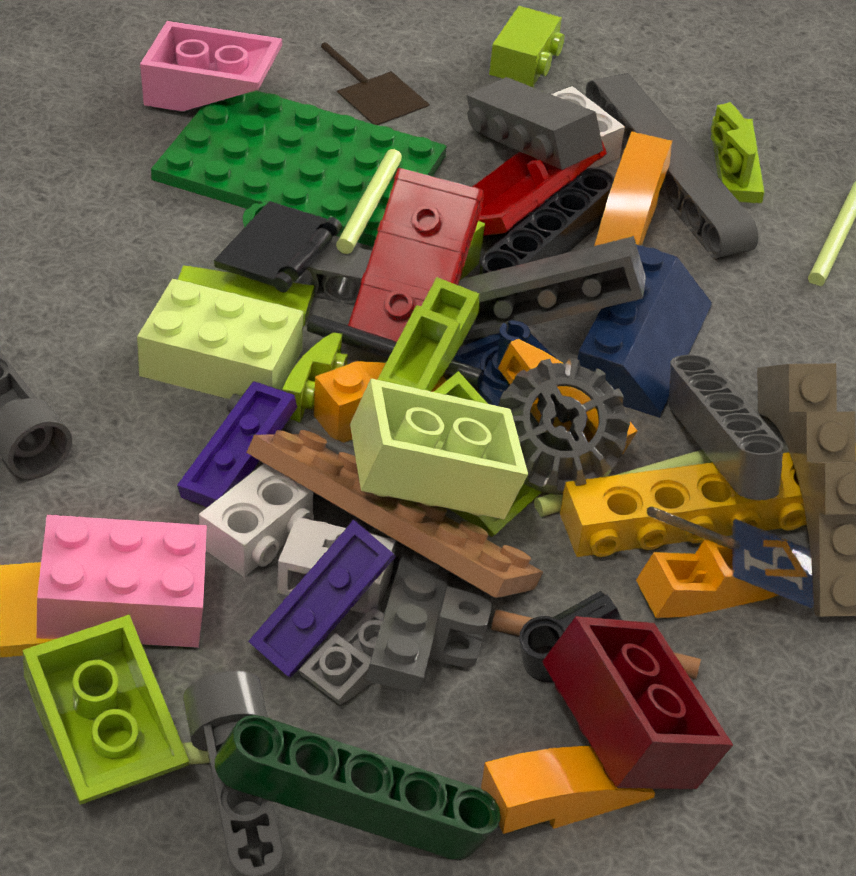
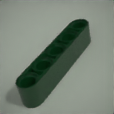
M250 715L239 720L215 757V770L218 777L225 785L235 790L449 859L462 860L472 855L498 827L501 818L500 808L496 800L481 788L264 716Z

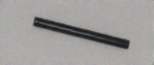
M314 314L310 317L307 324V331L322 337H326L333 332L342 334L343 344L389 358L397 341ZM452 360L442 375L451 378L459 371L472 386L479 388L484 378V370Z

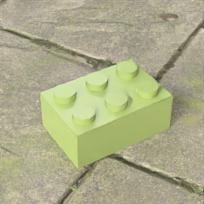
M172 278L137 336L139 376L230 399L235 393L243 396L253 381L282 390L302 351L303 311Z
M371 378L350 423L361 491L373 493L377 496H389L419 502L427 506H439L465 511L477 516L485 515L505 519L528 476L512 412L508 408Z

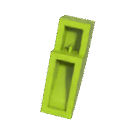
M436 277L422 306L416 305L377 380L432 391L455 357L479 313V293Z

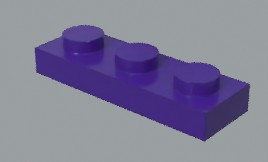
M253 381L177 484L180 497L209 507L250 475L260 461L246 453L253 436L275 434L277 430H282L297 409L295 395Z
M353 520L248 642L291 678L395 558L394 553Z

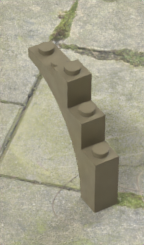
M836 363L782 364L758 367V412L760 415L768 417L778 427L785 440L796 469L803 498L810 543L815 615L820 617L856 616L855 411L837 412Z

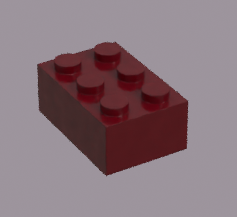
M575 616L542 661L554 681L556 690L564 698L579 724L580 731L590 742L604 766L606 775L613 781L616 788L697 789L733 746V743L655 623Z

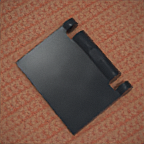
M269 201L214 259V266L274 286L278 291L284 293L293 285V281H296L332 241V237L342 230V225L334 217L326 219Z

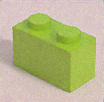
M518 6L492 44L489 75L502 79L507 77L533 87L540 75L546 76L548 74L552 56H559L565 38V35L560 33L562 17Z

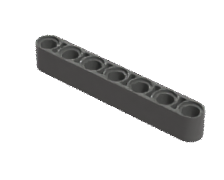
M623 73L590 80L587 83L586 97L625 126L621 146L624 150L631 132L672 141L670 165L659 193L666 202L671 201L670 207L687 227H692L689 230L707 252L713 253L710 254L713 259L751 251L756 248L758 244V229L751 215L631 75Z

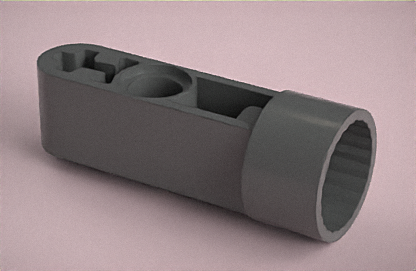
M0 351V456L16 476L24 479L40 478L56 470L66 460L72 447V435L51 406L35 396Z
M226 671L201 678L185 690L183 702L191 742L197 749L207 751L231 874L232 876H284L283 847L273 802L225 785L215 770V757L239 720L250 715L268 718L260 680L254 674L243 671ZM246 801L254 802L260 806L257 811L249 815H240L232 811L236 805ZM259 842L263 866L253 867L249 856L248 844Z

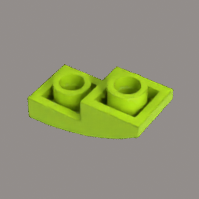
M731 102L717 105L710 139L722 150L719 166L741 188L748 187L756 155L753 134L744 117Z
M333 332L320 340L302 356L291 371L282 389L284 392L295 395L297 409L290 417L291 419L301 423L305 410H314L315 376L348 365V354L341 353L342 334Z

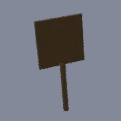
M324 42L321 44V48L360 82L337 90V93L372 124L380 125L430 106L427 101L392 71L367 79L328 43Z

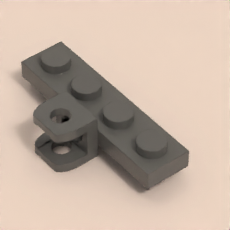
M404 546L370 661L366 681L419 695L428 659L461 667L475 666L482 640L481 634L486 631L492 603L477 594L448 587L450 571L411 548ZM460 609H469L475 612L476 615L465 614ZM450 643H460L466 649L455 648Z

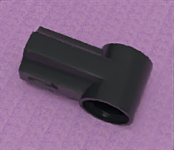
M599 591L554 617L538 616L524 624L520 631L519 642L523 666L532 678L541 682H554L542 663L547 654H539L534 651L542 646L553 647L575 616L622 620L618 608L608 594L605 595L602 591Z

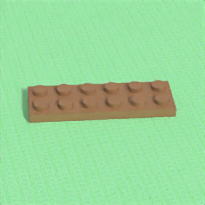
M277 430L275 434L253 436L246 453L489 595L499 598L531 591L537 586L543 571L529 564L531 560L529 555L512 546L503 545L502 548L487 540L489 534L481 527L466 521H461L459 524L445 516L446 508L427 506L419 502L389 496L381 497L373 493L361 491L355 456L345 452L336 454L325 447L327 441L321 436L306 430H300L299 434Z

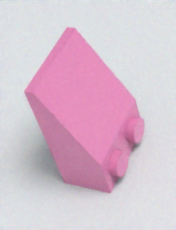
M167 21L140 63L144 105L186 111L259 90L282 47V39Z

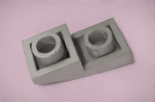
M373 606L343 638L334 633L299 669L300 675L339 705L358 695L372 683L366 681V676L384 614Z

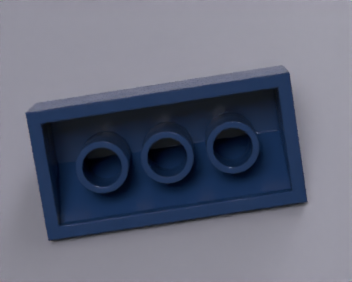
M637 245L646 276L643 298L601 308L578 352L577 360H580L581 367L593 372L597 368L606 374V381L614 390L619 388L622 392L624 407L660 418L669 400L670 362L677 356L690 354L710 311L712 302L677 256L661 252L655 248Z

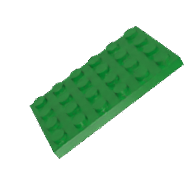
M256 90L203 105L151 168V180L245 209L250 208L255 203L261 204L269 200L326 219L334 217L342 225V230L336 235L340 237L388 150L395 149L401 153L402 160L398 168L433 176L446 157L447 145L431 141L425 137H417L399 132L387 126H378L361 121L349 115H340L319 109L311 104H302L281 98L276 94H267ZM396 171L362 232L358 243L371 247L374 246L378 234L377 230L394 184Z

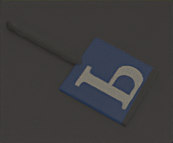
M649 507L647 509V515L732 549L733 577L807 607H813V574L810 549L737 519L733 521L732 539L658 508Z

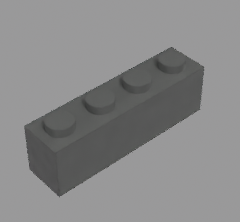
M507 77L466 95L469 105L467 112L468 120L471 127L477 133L563 170L603 151L597 116L593 110Z
M634 236L461 279L458 284L459 286L479 293V313L465 337L466 341L497 334L501 325L505 323L508 326V321L511 320L520 321L530 326L642 299L646 276Z

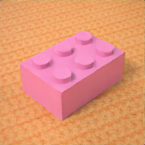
M47 515L37 594L36 638L57 639L130 614L141 644L199 648L204 598L207 525Z

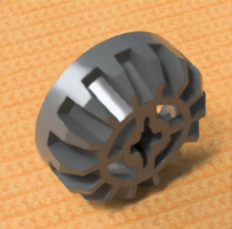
M569 358L566 363H552L551 359L540 361L537 367L527 372L524 369L515 376L512 384L503 392L498 406L511 409L528 476L524 481L525 485L544 493L563 495L565 482L574 481L576 486L586 484L585 479L606 477L615 468L627 444L630 418L629 415H626L623 407L624 397L619 388L614 390L606 381V374L597 368L593 372L581 367L580 360ZM558 386L576 388L585 393L591 400L581 404L572 397L562 396ZM538 397L537 408L542 416L539 426L532 429L530 410ZM596 408L599 417L598 429L593 439L588 443L583 434L587 422L586 412ZM558 417L562 423L570 421L572 424L569 431H566L563 426L554 427L555 418Z

